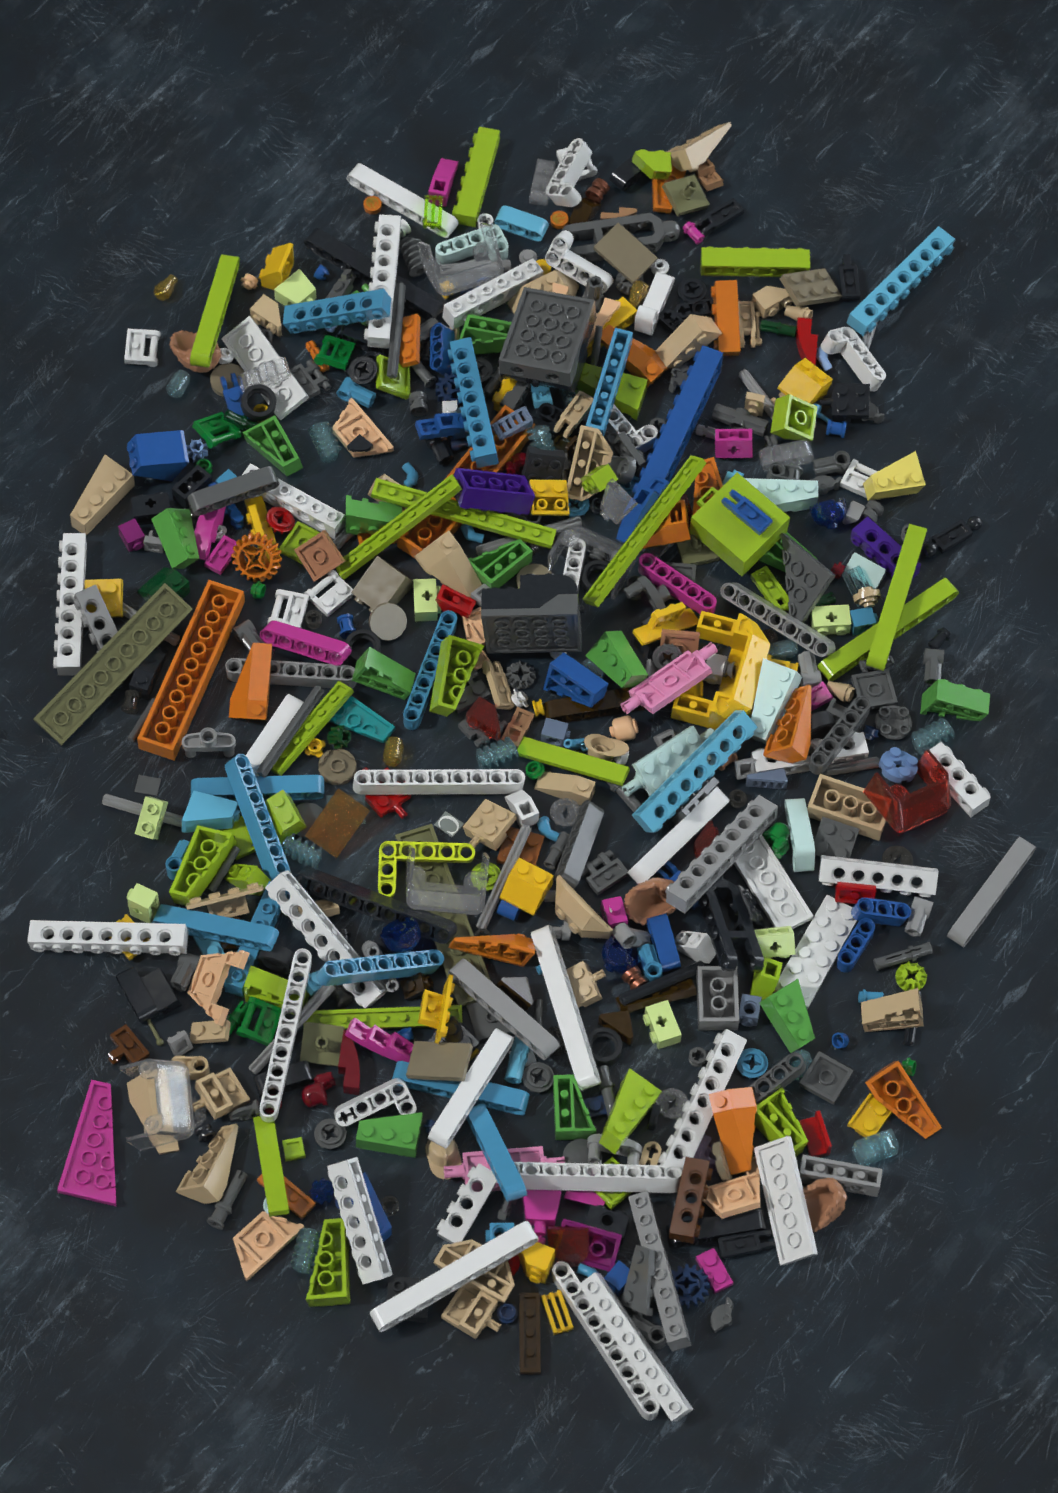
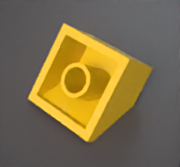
M292 243L274 247L271 254L267 255L265 260L266 266L264 269H261L259 274L262 287L274 290L289 277L294 265Z
M804 358L793 366L777 389L785 395L790 394L814 404L827 394L833 379Z
M518 858L509 873L500 899L534 916L553 885V875Z
M536 1242L531 1247L520 1252L518 1256L526 1277L534 1283L540 1284L541 1282L545 1284L554 1264L555 1249Z

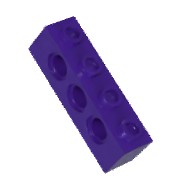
M867 516L852 529L850 539L855 546L860 547L865 552L868 558L877 562L879 566L886 569L891 577H893L896 568L895 563L898 561L902 547ZM917 562L913 578L920 572L921 564Z

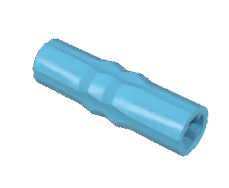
M516 1036L511 1048L504 1078L512 1084L521 1083L530 1048Z

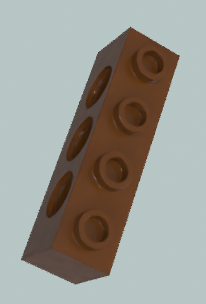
M685 1157L669 1231V1239L694 1244L695 1237H699L701 1226L698 1225V1220L703 1218L705 1207L702 1206L703 1199L707 1200L709 1187H706L707 1180L711 1181L713 1169L710 1168V1161ZM694 1178L701 1180L699 1184H692L690 1181ZM689 1197H694L697 1199V1201L692 1204L688 1203L686 1200ZM685 1216H690L693 1220L686 1223L682 1219Z

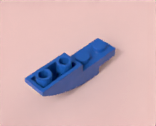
M461 413L435 414L432 419L417 420L415 423L420 440L452 436L454 440L470 436L469 432L465 433L463 422L467 420L466 417L462 418Z
M655 476L647 487L641 485L623 516L616 537L617 541L621 543L626 542L670 482L668 480Z

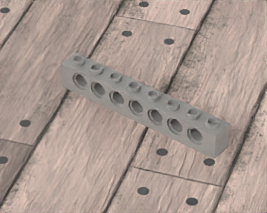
M760 795L755 800H751L747 808L743 812H739L731 824H727L720 836L717 835L709 847H705L697 859L692 860L688 869L682 871L677 880L668 885L666 888V902L681 912L686 913L777 819L778 806Z
M648 1191L629 1196L641 1246L655 1251L654 1276L651 1278V1284L667 1343L671 1351L689 1347L691 1342L652 1199Z

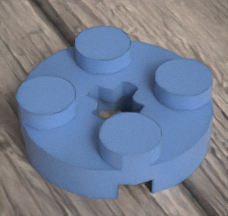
M892 747L890 751H886L881 756L879 768L881 767L883 776L892 782L901 783V781L906 780L910 782L917 773L918 760L907 752L901 751L897 747Z

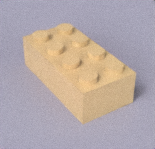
M820 774L807 811L809 818L821 821L822 817H826L860 829L858 834L879 841L891 810L893 798Z

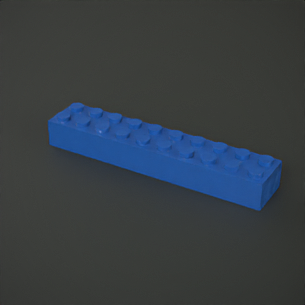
M703 345L700 352L697 351L693 360L695 363L693 366H689L687 371L688 378L682 381L680 395L677 394L673 402L675 406L669 410L666 418L668 421L666 424L663 423L660 429L661 436L659 439L656 438L654 442V451L649 453L647 457V466L642 468L640 472V481L635 483L633 487V497L641 485L647 487L655 476L669 482L671 481L721 373L723 352Z

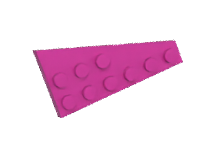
M91 1080L57 1191L61 1194L116 1206L111 1084Z

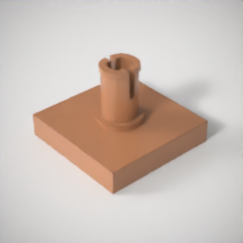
M323 530L294 550L313 581H317L345 562L326 530Z
M662 629L660 646L664 643H673L674 646L680 648L682 653L687 650L693 653L698 650L700 632ZM664 654V659H671L672 654Z

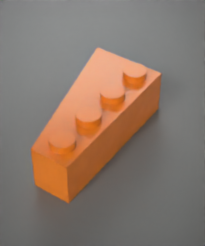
M737 280L715 281L714 286H711V297H713L714 302L712 304V315H714L715 324L722 334L713 341V347L715 350L723 352V356H738L741 350Z

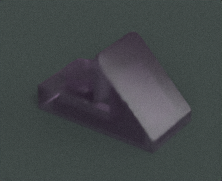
M704 1135L694 1158L710 1161V1168L715 1170L717 1169L715 1165L716 1160L709 1158L712 1152V1138Z

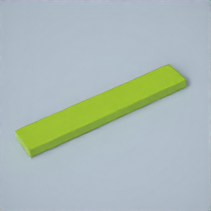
M341 681L334 685L308 715L270 771L278 776L284 774L354 693L351 687Z
M523 737L516 751L517 756L623 786L630 771L628 766L527 737Z
M260 1116L253 1117L269 1217L289 1214L274 1121L265 1122Z

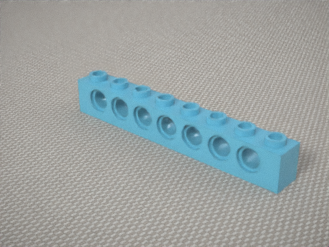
M938 226L849 314L846 323L862 336L867 331L872 332L877 325L876 322L879 320L883 321L888 314L887 312L890 309L894 310L899 304L898 301L901 298L905 299L910 293V289L912 287L915 289L921 282V278L923 276L926 278L931 273L932 267L934 265L937 267L942 262V257L945 254L948 256L953 251L955 238Z
M735 710L632 814L645 832H658L663 827V823L667 819L672 818L676 814V810L689 801V796L702 788V783L713 777L715 770L719 766H723L728 761V757L732 753L737 752L741 748V744L754 735V731L758 727L744 710ZM734 729L737 731L736 737L733 736ZM721 742L724 744L723 750L720 749ZM708 755L711 757L710 763L707 762ZM697 768L698 775L695 777L694 770ZM684 781L685 788L682 790L681 783ZM670 794L672 796L671 803L668 802V796ZM656 808L659 809V814L657 817L655 815Z

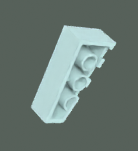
M745 478L783 512H797L817 507L818 481Z
M764 658L751 720L758 727L754 731L752 738L766 744L769 735H774L778 727L776 722L784 716L786 712L785 706L794 689L798 688L802 677L797 671Z

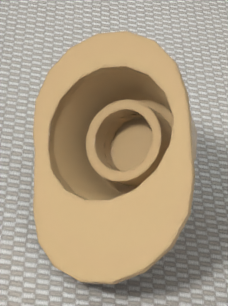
M590 734L584 739V744L588 748V755L603 760L612 761L614 757L625 755L629 751V746L625 742L600 734Z
M453 1139L445 1149L430 1140L427 1141L426 1154L430 1169L436 1177L444 1180V1166L461 1165L457 1143Z

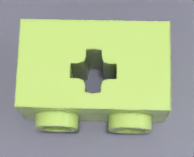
M413 579L415 621H438V614L441 613V608L435 599L440 591V586H436V579Z
M849 604L815 606L810 613L811 628L824 636L828 634L845 635L850 633L851 617Z
M145 797L135 834L150 839H158L168 802L153 797Z
M137 883L134 889L131 888L126 897L130 915L146 923H152L160 905L158 893Z
M791 926L754 930L763 957L770 959L771 957L788 958L790 955H795L794 931Z
M668 1000L645 1007L643 1020L645 1025L650 1027L651 1041L653 1044L656 1043L658 1049L681 1042L682 1034Z

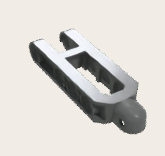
M652 213L570 224L562 229V231H569L573 235L574 240L594 239V244L577 246L570 249V251L589 262L605 260L593 247L617 223L632 233L646 229L654 231L655 233L652 236L636 238L652 253H656L664 242L674 241L680 235V226L677 222L672 220L661 221L659 217Z

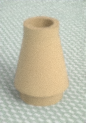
M787 305L784 315L796 321L798 317L812 319L813 310L809 309V307Z
M828 681L826 685L830 693L843 702H850L854 696L855 688L851 684Z

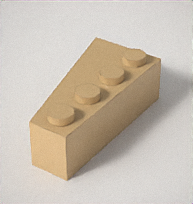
M104 455L70 514L72 527L81 533H86L87 536L135 486L132 473L107 455Z

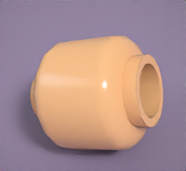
M629 715L613 719L612 726L609 727L611 737H615L623 742L634 739L636 733H639L636 719H632Z

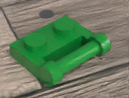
M326 335L322 341L323 345L319 353L314 358L315 364H326L345 370L354 352L356 343ZM335 346L331 355H326L329 347Z
M223 412L193 422L192 427L206 441L209 448L216 447L217 444L224 441L236 440L241 437V432L236 425L223 420ZM226 430L229 431L228 433H225V434H222V435H219V436H216V437L213 436V435H215V434H217V433H220V432H223V431H226Z
M249 997L247 1002L248 1008L241 1027H238L236 1034L268 1046L272 1042L282 1009L258 998ZM256 1008H260L261 1011L253 1031L249 1030Z

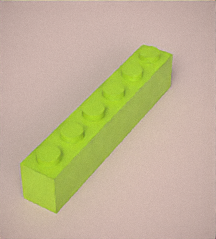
M479 127L478 132L474 133L472 141L474 147H470L468 155L470 161L466 162L464 169L466 175L461 178L460 187H462V190H458L456 198L458 204L454 205L452 215L455 216L461 225L476 227L477 219L500 142V130Z
M702 247L701 276L781 277L783 274L810 271V249Z

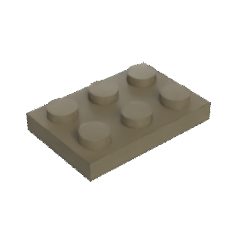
M825 268L783 274L780 278L796 307L839 301L842 296Z

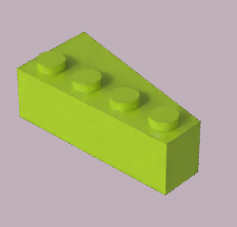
M585 363L576 390H581L594 397L603 368ZM623 373L614 401V405L621 413H626L635 420L638 419L647 391L648 379Z

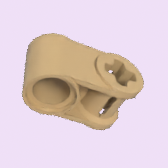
M202 1056L172 1057L173 1073L171 1078L173 1080H199L210 1074L208 1061ZM198 1066H204V1067H205V1068H204L203 1070H201V1071L196 1070V1068H197Z

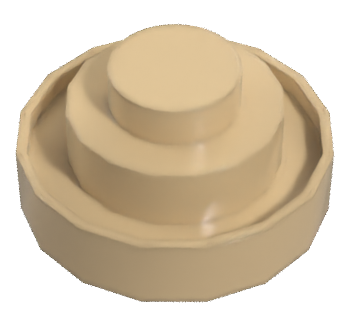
M871 586L858 590V593L853 595L854 603L864 606V608L874 607L878 599L881 598L880 590L873 589Z

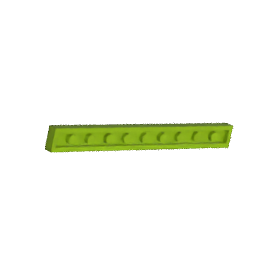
M690 455L582 598L586 604L599 607L654 532L657 531L661 523L706 465L703 458Z
M376 478L371 497L408 508L427 492ZM449 499L431 513L434 516L511 538L521 539L522 541L550 549L552 548L557 530L490 510L464 509L459 506L457 501Z

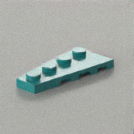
M350 696L329 720L332 724L344 725L345 729L381 743H385L396 729L394 725L353 696Z

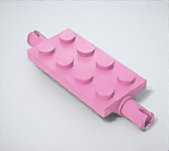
M710 642L699 651L696 650L691 653L687 650L629 690L631 698L620 704L622 710L629 714L640 705L654 714L712 674L711 667L705 663V660L718 652L716 646Z
M543 1146L507 1149L513 1162L565 1163L564 1156L546 1158L543 1153ZM482 1151L462 1153V1165L444 1166V1179L463 1177L466 1185L470 1179L467 1175L472 1166L477 1167L478 1164H481L490 1170L491 1168ZM475 1182L471 1185V1188L475 1192H480L483 1186L481 1183ZM498 1182L492 1191H501Z

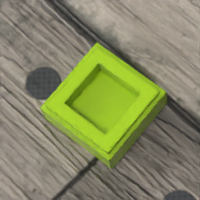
M302 1137L282 1140L285 1161L305 1158Z

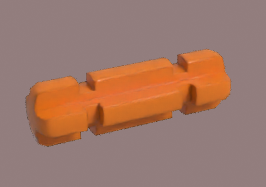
M311 340L306 343V349L314 360L320 349L316 347L315 341ZM318 365L321 372L329 370V365Z

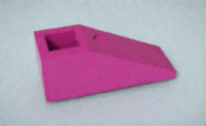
M440 159L429 188V202L431 204L446 207L458 167V161Z

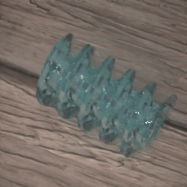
M325 421L312 425L308 432L321 461L324 463L335 461L339 457L338 453L341 451V447L338 445L339 442L336 440V435L333 433L330 423Z
M538 425L526 431V433H532V435L528 436V440H534L530 443V446L543 450H556L553 446L554 442L551 439L552 435L549 433L550 429L548 426Z
M939 718L937 721L932 722L931 725L920 728L918 732L914 731L911 738L915 750L922 755V748L927 752L929 750L928 745L933 748L936 746L935 742L938 744L942 742V739L948 742V735L954 739L955 733L951 725L944 718Z
M505 737L504 742L501 739L498 740L497 745L493 742L490 744V747L487 745L483 746V750L481 748L476 749V758L480 769H484L485 765L492 769L491 763H494L497 767L499 766L498 760L505 764V757L512 761L513 754L519 758L517 748L509 737Z
M295 833L285 838L281 846L286 857L291 856L292 860L298 859L300 864L305 862V866H312L314 869L318 867L323 855L322 847H319L316 851L315 843L309 847V840L301 843L302 836L295 840Z
M302 1228L298 1231L299 1237H297V1244L294 1246L296 1252L292 1254L293 1260H291L290 1265L297 1272L313 1274V1269L310 1267L315 1266L312 1259H315L317 1255L314 1251H318L319 1246L316 1244H319L320 1238L318 1236H321V1232L311 1228Z

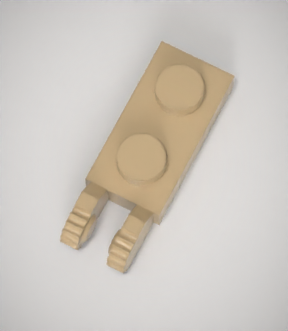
M738 301L740 348H744L745 345L744 335H750L751 347H756L754 301Z
M579 390L561 414L559 421L554 427V432L558 433L564 423L569 426L564 431L563 437L568 438L574 428H577L591 409L594 398Z
M485 660L482 664L483 673L486 674L496 709L511 710L515 705L511 699V691L501 664L498 661L491 663Z

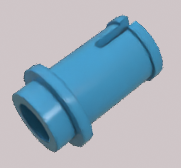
M863 989V991L858 993V1003L883 997V992H868Z

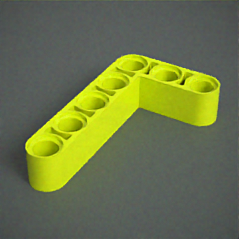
M385 841L379 848L378 892L391 898L394 897L396 893L397 861L470 863L475 857V849L468 843ZM386 846H391L394 852L392 855L387 856L383 853V849ZM405 847H411L413 854L405 856L402 851ZM426 847L433 850V854L429 857H425L422 854V850ZM444 848L452 850L450 857L442 856L441 852ZM463 849H470L472 855L469 858L462 857L461 851ZM391 866L393 868L392 874H383V867ZM390 885L393 890L390 894L386 895L382 893V887Z

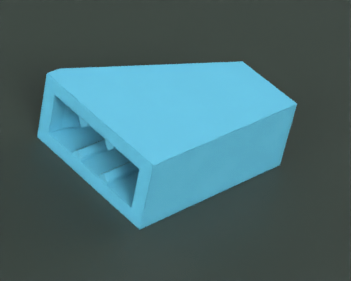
M193 791L182 818V832H195L197 825L215 830L232 828L234 822H238L241 813L238 810L237 801Z

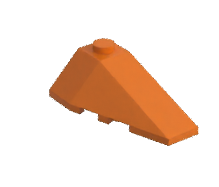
M611 325L606 326L602 330L601 343L607 349H609L615 329ZM633 338L625 368L633 376L648 379V388L669 368L664 365L655 350Z
M714 457L704 459L706 465L695 478L693 515L701 508L697 501L711 487L719 490L723 486ZM711 494V495L704 501V503H706V502L713 496V494Z
M810 685L794 689L785 706L786 712L784 716L776 722L778 727L774 735L770 734L767 739L763 753L765 757L788 763L807 759L811 744Z

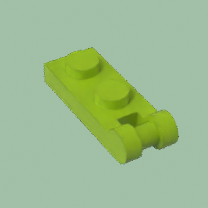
M765 566L752 573L750 578L765 599L783 611H789V596L769 568ZM782 600L784 604L779 605L778 602Z

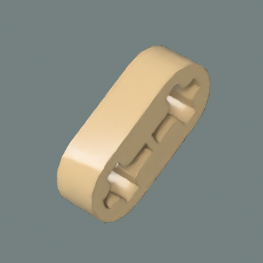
M651 1141L645 1144L639 1165H646L647 1163L658 1165V1160L661 1156V1146L657 1142ZM655 1148L656 1153L653 1154L652 1158H649L648 1150Z

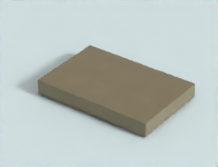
M619 223L593 247L599 255L632 284L658 259Z
M414 1041L406 1076L408 1079L465 1081L473 1046L470 1043L439 1042L437 1044L434 1042Z

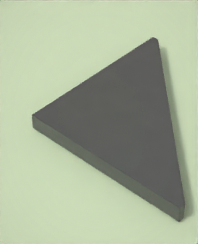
M781 533L783 564L786 570V590L789 596V614L804 623L836 575L788 535ZM792 624L791 632L794 634L796 627Z

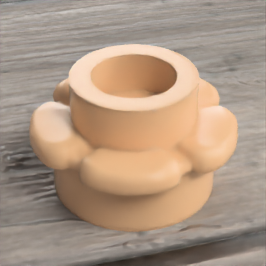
M245 274L241 278L242 286L248 290L256 289L258 279L251 274Z

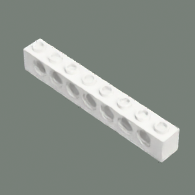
M379 214V222L375 221V232L378 233L377 237H374L373 247L376 248V252H372V263L375 264L370 270V278H373V282H369V291L385 289L391 297L390 317L366 321V324H369L368 329H365L364 340H368V347L389 348L401 233V216Z
M63 533V540L59 541V551L62 552V557L58 558V566L61 568V573H58V585L61 586L60 590H57V601H60V606L56 607V618H59V623H55V635H58V640L54 641V651H57V657L53 659V666L57 668L58 675H76L81 670L83 623L81 617L83 615L80 610H76L74 604H66L73 603L75 593L84 590L87 538L86 533ZM65 653H72L69 656L64 655Z
M289 870L281 872L265 887L269 897L280 905L281 911L293 921V926L303 933L306 942L317 950L320 959L326 962L338 960L335 957V951L340 954L339 960L360 958ZM286 891L290 893V899L286 898ZM298 906L303 910L302 915L298 912ZM311 921L315 924L314 930L310 926ZM323 936L327 938V945L322 940ZM380 980L363 982L365 990L361 989L360 982L343 984L344 988L355 996L357 1004L364 1007V1009L372 1006L388 991Z
M30 920L27 942L31 950L36 952L52 950L58 953L64 951L75 953L91 951L97 954L102 952L121 954L122 951L135 955L141 953H150L152 955L169 953L170 955L177 956L187 952L189 931L186 924ZM54 935L53 938L49 940L46 939L48 936ZM68 936H73L70 940H65ZM88 936H93L90 940H85ZM112 937L109 941H104L105 938ZM131 937L129 941H124L125 938ZM145 938H151L149 941L143 942ZM170 938L168 942H162L164 939Z
M728 1029L717 1034L713 1042L716 1045L713 1050L709 1051L705 1059L708 1062L705 1067L701 1068L698 1074L699 1082L698 1084L695 1083L690 1091L692 1097L690 1101L687 1100L682 1108L684 1114L682 1118H678L674 1125L676 1131L667 1140L666 1145L668 1148L666 1153L663 1152L658 1160L660 1165L677 1166L683 1171L685 1157H694L713 1116L709 1094L725 1090L747 1042L745 1038ZM721 1049L727 1052L728 1057L722 1054ZM713 1066L718 1067L720 1073H716L713 1069ZM705 1083H709L712 1086V1090L707 1089ZM698 1100L704 1103V1107L699 1106ZM690 1117L696 1120V1125L691 1123ZM682 1134L688 1137V1142L683 1140ZM674 1151L680 1154V1159L674 1156Z
M595 1272L582 1281L579 1286L670 1420L677 1422L691 1412L693 1408L601 1273Z

